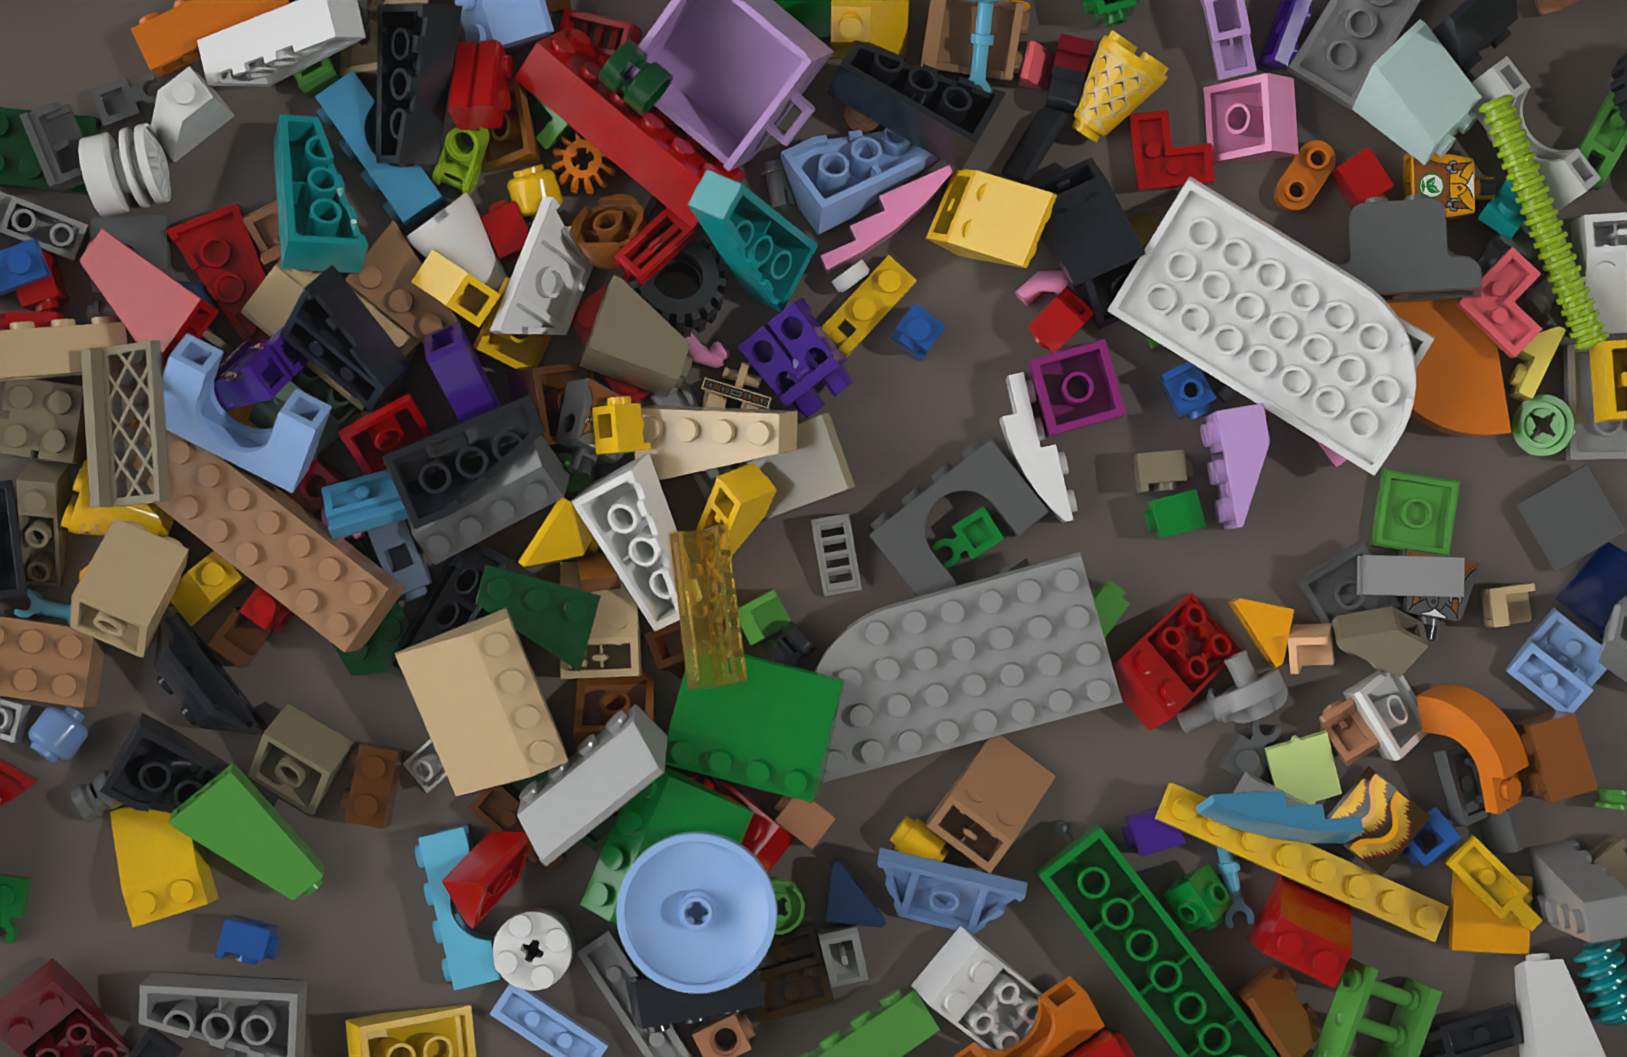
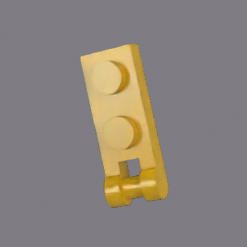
M888 255L821 328L832 339L839 352L841 351L847 358L915 285L917 280ZM844 321L855 329L849 338L838 329Z

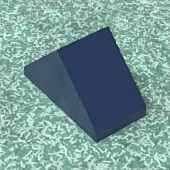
M836 858L831 864L826 921L881 928L887 923L886 918L839 858Z

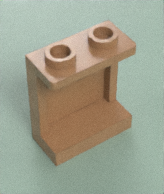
M930 0L921 67L925 64L938 70L970 74L974 44L970 43L971 33L975 32L978 2L968 0ZM1005 0L994 3L990 33L994 35L993 45H989L986 77L1012 81L1013 73H1021L1024 51L1017 50L1019 35H1027L1030 12L1023 11L1025 3Z

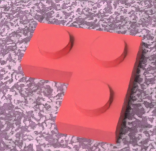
M1512 247L1482 276L1481 297L1461 298L1455 305L1512 359L1542 330L1515 303L1517 298L1541 273Z

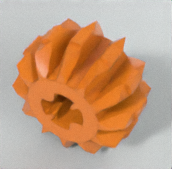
M575 130L576 141L571 142L565 135L561 137L566 150L560 148L553 149L552 154L556 158L561 159V161L553 163L551 167L554 172H563L558 178L561 186L567 185L572 181L571 192L578 194L582 184H584L587 194L593 195L594 188L592 183L597 181L599 186L605 189L608 184L602 175L615 176L616 170L612 166L607 165L613 162L587 139L584 140V137ZM583 154H587L589 160L594 157L593 161L588 162V169L581 170L579 164L575 166L576 163L581 161L580 156Z

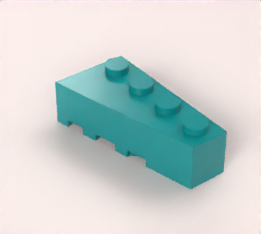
M707 170L701 182L697 185L688 206L748 298L782 312L814 255L818 244L743 184Z

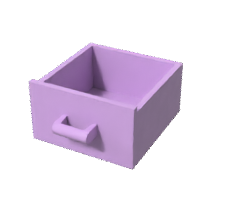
M671 0L639 45L648 54V63L658 62L673 75L670 86L655 106L724 164L723 167L728 171L752 160L771 135L781 144L788 146L815 110V107L802 96V93L834 53L832 49L773 0ZM638 68L629 77V79L627 80L628 83H630L631 80L635 77V75L640 71ZM795 104L802 113L789 130L785 132L778 125Z

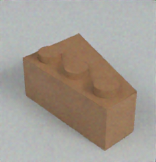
M393 220L366 253L361 273H350L345 280L425 345V335L457 322L460 318L455 311L411 282L423 264V260L405 238L406 234L403 229Z

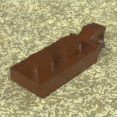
M504 785L483 789L467 807L492 831L525 832L517 816L520 800ZM530 844L527 858L535 864L539 857L532 844ZM562 853L549 866L555 870L563 863L567 856Z

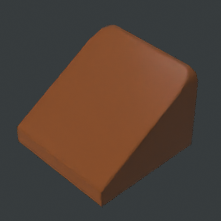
M604 553L577 557L582 591L596 592L621 587L619 575Z

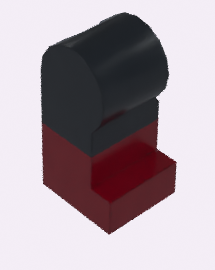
M1066 34L1060 35L1047 85L1049 87L1044 107L1075 113L1095 41Z

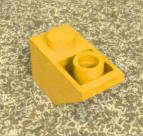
M433 249L411 280L413 284L477 327L481 326L501 294Z

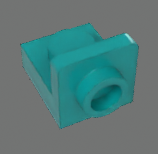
M1506 179L1499 192L1484 208L1478 220L1511 240L1524 225V221L1527 218L1525 214H1520L1519 210L1522 209L1521 203L1517 204L1515 202V198L1518 196L1516 192H1511L1512 181H1507Z

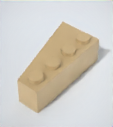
M664 405L641 407V414L644 420V442H650L651 450L635 452V459L649 452L660 481L797 450V411Z

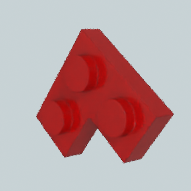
M1168 110L1129 114L1128 122L1137 193L1182 188L1189 177L1203 185L1215 182L1211 143L1172 148Z

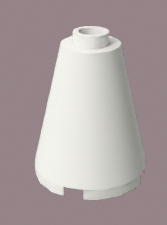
M467 192L405 237L410 245L425 258L433 249L496 292H499L505 277H507L480 219L476 206Z

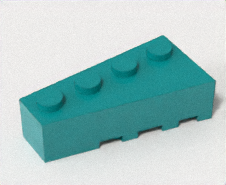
M279 114L273 148L282 269L325 271L333 264L338 272L361 273L368 243L364 234H361L359 231L354 207L349 205L345 195V184L341 174H337L333 164L334 156L319 117Z

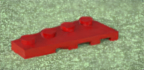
M236 202L165 230L181 250L191 268L205 284L210 295L227 315L228 320L242 340H250L252 344L259 339L269 340L271 337L241 313L242 308L267 277V272L260 260V254L255 241L242 220L245 215L241 205Z

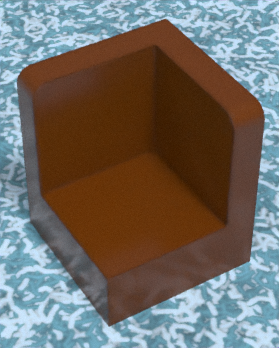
M235 607L208 644L209 647L238 668L248 667L273 633V629L264 630L239 611L242 607Z

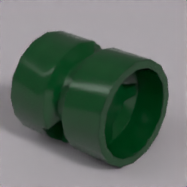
M628 40L608 59L600 71L598 80L614 94L622 92L624 94V102L641 116L647 113L660 100L670 86L673 75L658 62L648 63V54L632 40ZM638 68L640 71L635 75L631 82L628 83L627 80Z

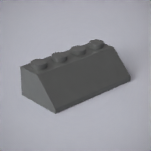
M541 435L452 514L415 530L410 519H408L412 535L434 565L563 498L570 474Z

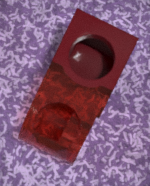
M325 458L314 459L294 492H288L287 496L317 518L322 507H324L321 488L349 479Z

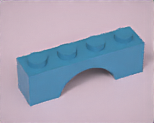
M353 70L315 96L322 106L316 112L329 130L335 126L339 130L343 139L338 143L351 161L358 157L366 169L360 174L371 190L375 192L380 189L388 201L382 205L392 220L396 223L402 220L407 227L411 228L447 202L419 164L398 167L387 163H376V153L372 144V128L377 117V102Z

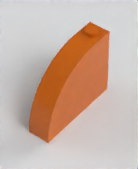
M1460 299L1388 303L1399 318L1435 337L1416 368V391L1410 417L1436 431L1461 437L1479 438L1511 433L1498 346L1455 305Z

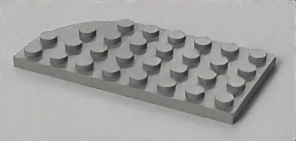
M1074 553L893 603L876 609L850 624L847 630L827 648L815 670L817 673L844 679L823 783L1122 703L1081 553Z

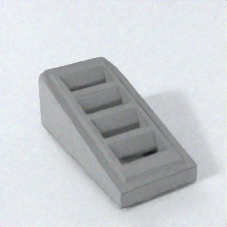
M849 513L811 520L824 596L862 590ZM843 527L844 534L821 537V530ZM846 542V550L824 553L823 546ZM848 557L850 565L827 569L826 561ZM851 572L852 580L830 584L828 576Z

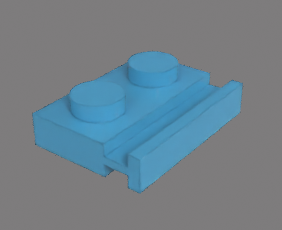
M388 469L321 488L326 518L329 524L328 530L333 540L409 519Z

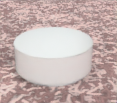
M861 259L831 282L838 292L843 293L865 277L870 269Z

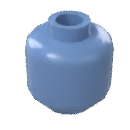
M64 705L62 710L53 706L47 707L29 730L28 737L32 741L29 747L53 764H56L58 760L69 761L88 736L87 728L81 724L85 716L67 705Z

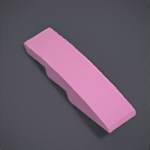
M950 165L880 195L878 204L882 212L849 227V233L853 242L820 256V261L826 275L864 256L896 234L920 213L950 180L953 173Z

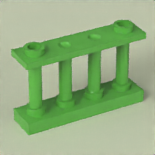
M1349 958L1341 975L1339 986L1313 1057H1356L1349 1054L1356 1032L1383 1040L1378 1057H1419L1443 992L1409 977H1406L1402 989L1377 981L1378 969L1356 959ZM1370 995L1397 1004L1389 1026L1362 1017Z

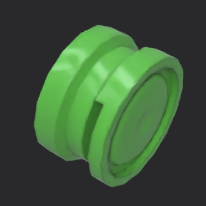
M773 877L770 879L777 900V923L774 934L781 935L791 932L799 925L804 916L805 900L801 889L796 883L787 878Z

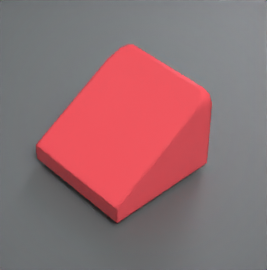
M1030 40V43H1027L1018 83L1021 87L1045 91L1054 58L1050 51L1036 41Z

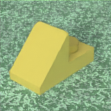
M1558 326L1538 333L1516 356L1523 360L1524 363H1519L1510 376L1509 384L1513 386L1508 396L1520 402L1533 399L1566 329Z

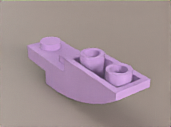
M1200 0V3L1203 5L1217 80L1257 72L1245 1Z

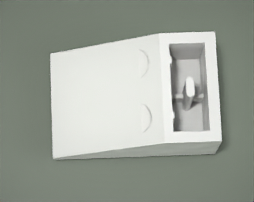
M1627 212L1583 215L1570 222L1572 252L1577 255V259L1574 260L1575 264L1581 265L1582 270L1579 271L1580 276H1585L1586 281L1583 284L1591 290L1588 294L1589 299L1594 298L1595 304L1592 306L1594 310H1599L1598 321L1604 322L1602 331L1608 334L1627 333Z
M962 926L958 928L911 985L930 1007L984 1048L993 1050L1010 1047L1018 1043L1029 1033L1037 1018L1038 997L1043 994Z

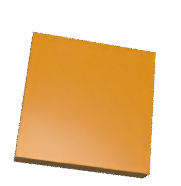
M1452 871L1448 949L1529 955L1530 929H1525L1515 918L1510 923L1499 918ZM1514 875L1530 890L1529 894L1532 896L1533 877L1529 875ZM1532 901L1528 904L1530 908L1532 906Z

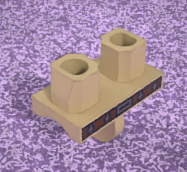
M747 361L742 362L739 371L728 367L724 369L722 378L735 381V386L704 378L701 387L705 391L702 407L725 408L727 400L731 399L742 403L740 409L769 410L772 399L771 397L744 389L745 385L759 389L762 380L761 377L748 374L751 363Z

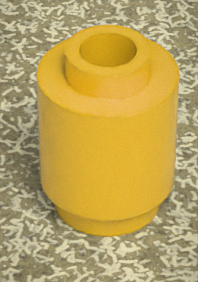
M908 815L904 817L889 838V841L896 845L894 849L901 853L933 859L942 862L948 853V850L944 848L947 841L929 829L920 819L916 818L913 820Z

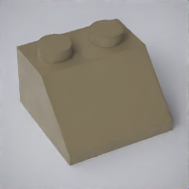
M287 703L263 733L248 777L313 817L345 766L354 743L345 738L340 732L328 728L313 719L308 713L298 710Z

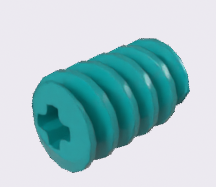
M1619 939L1587 944L1582 948L1580 954L1573 957L1574 963H1586L1587 966L1577 973L1578 977L1591 979L1589 984L1582 987V992L1595 993L1596 996L1586 1002L1587 1007L1600 1009L1599 1013L1590 1018L1592 1023H1604L1606 1026L1627 1024V981H1624L1627 978V967L1619 966L1625 960L1623 952L1614 951L1621 944Z

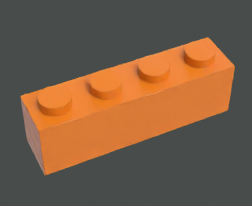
M178 0L174 3V8L162 14L155 12L142 17L139 20V25L131 28V31L149 69L159 78H162L201 59L197 40L292 2L291 0Z

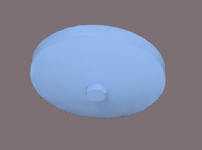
M691 831L678 833L650 846L637 858L627 872L617 900V926L622 944L631 960L646 976L656 983L685 993L719 991L744 979L758 966L766 955L777 923L776 894L772 881L761 862L740 843L726 836L711 832Z

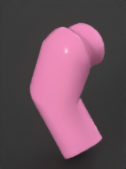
M1040 270L1026 281L1015 294L1028 306L1043 292H1055L1058 295L1067 286L1074 291V286L1063 270Z
M692 332L691 337L685 338L690 343L687 356L693 358L692 362L711 368H719L724 365L723 361L730 357V350L722 342L715 341L708 348L702 345Z

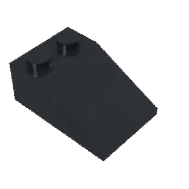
M1466 0L1432 30L1464 74L1483 59L1478 52L1485 46L1490 44L1495 49L1512 34L1508 27L1518 19L1517 0Z

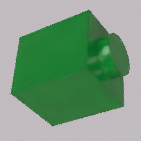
M1197 489L1146 502L1148 510L1143 511L1144 522L1148 533L1154 532L1156 539L1206 527Z

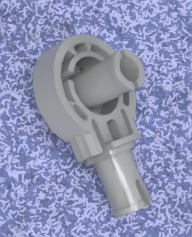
M1246 650L1225 659L1224 663L1227 665L1235 685L1217 694L1213 688L1208 689V694H1206V699L1180 710L1176 715L1183 731L1187 734L1191 730L1216 719L1218 722H1223V724L1231 721L1242 724L1248 723L1278 710L1285 704L1288 697L1287 686L1279 669L1274 668L1257 674Z

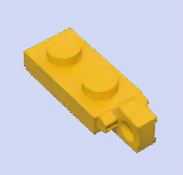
M1470 834L1443 861L1499 918L1504 919L1507 923H1510L1515 918L1525 929L1529 928L1533 931L1543 921L1528 906L1533 900V897L1529 894L1530 890L1474 835Z

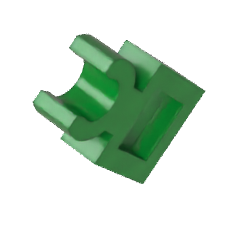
M983 506L952 526L957 537L954 539H941L933 545V549L937 551L943 546H949L953 550V557L943 564L945 568H949L960 562L963 552L967 551L971 559H975L1005 540L1006 537L987 507Z
M0 873V927L4 928L7 932L6 943L11 944L17 940L19 934L14 917L22 918L26 916L31 878Z

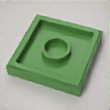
M1386 469L1381 470L1370 546L1395 550L1409 549L1449 556L1461 481Z

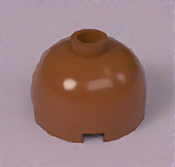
M615 194L598 199L599 206L588 211L586 206L577 214L572 222L571 234L579 252L585 260L599 269H622V266L619 268L614 264L613 256L649 224L643 206L639 205L635 197ZM641 247L637 252L642 253L643 248Z

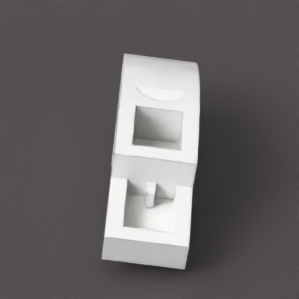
M1024 372L1008 375L1005 380L1013 414L1002 416L999 421L1011 457L1024 481L1047 510L1061 523L1072 521V512H1077V503L1073 489L1066 490L1063 475L1069 474L1064 451L1058 452L1056 444L1046 447L1040 446L1039 441L1045 440V433L1041 418H1034L1031 403L1036 402V394L1032 380L1025 381Z

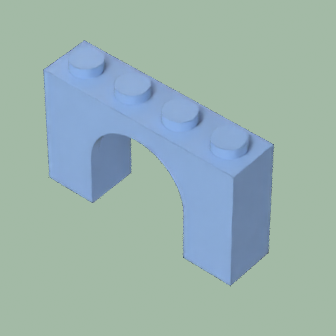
M187 333L169 355L163 375L166 430L293 493L309 470L332 406L295 389L279 411L274 428L256 429L239 423L224 411L214 392V380L223 351Z

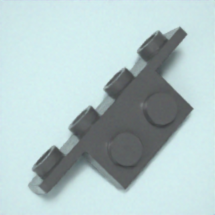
M1458 742L1433 752L1453 826L1464 827L1480 821L1487 849L1492 854L1513 853L1522 850L1523 844L1513 808L1510 807L1500 814L1486 812L1479 772L1475 761L1466 748Z

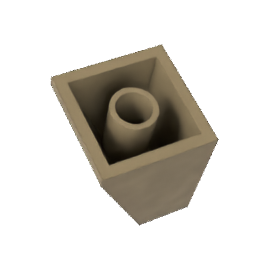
M613 275L602 297L579 366L667 397L673 387L679 389L682 381L686 380L693 358L687 356L690 343L623 279Z
M829 412L797 424V450L739 463V466L743 467L754 462L777 489L765 515L767 521L855 489L854 481Z

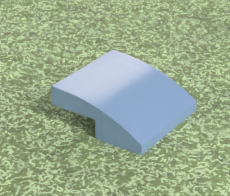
M1553 607L1518 651L1506 671L1555 710L1574 713L1594 691L1592 688L1593 684L1607 668L1598 662L1602 644Z

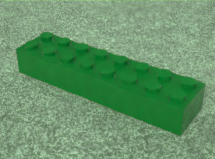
M1095 823L1035 870L1178 1057H1278L1100 826Z

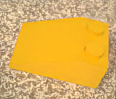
M127 806L111 811L110 817L121 890L132 926H140L207 905L219 899L203 845L170 824L169 820L172 813L155 810L146 812L134 810Z
M469 1004L387 1012L345 1020L349 1057H476L472 1008Z

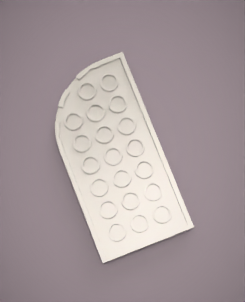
M1189 177L1146 246L1145 255L1138 259L1107 311L1255 403H1263L1264 408L1375 476L1403 434L1415 399V358L1410 339L1400 319L1389 304L1368 285L1212 189Z

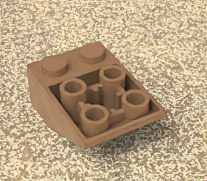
M1002 735L988 738L926 820L925 824L988 873H991L1013 844L1056 776Z

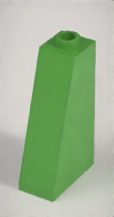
M234 762L172 811L169 822L174 828L292 901L302 893L305 897L309 896L323 883L321 878L324 876V863Z

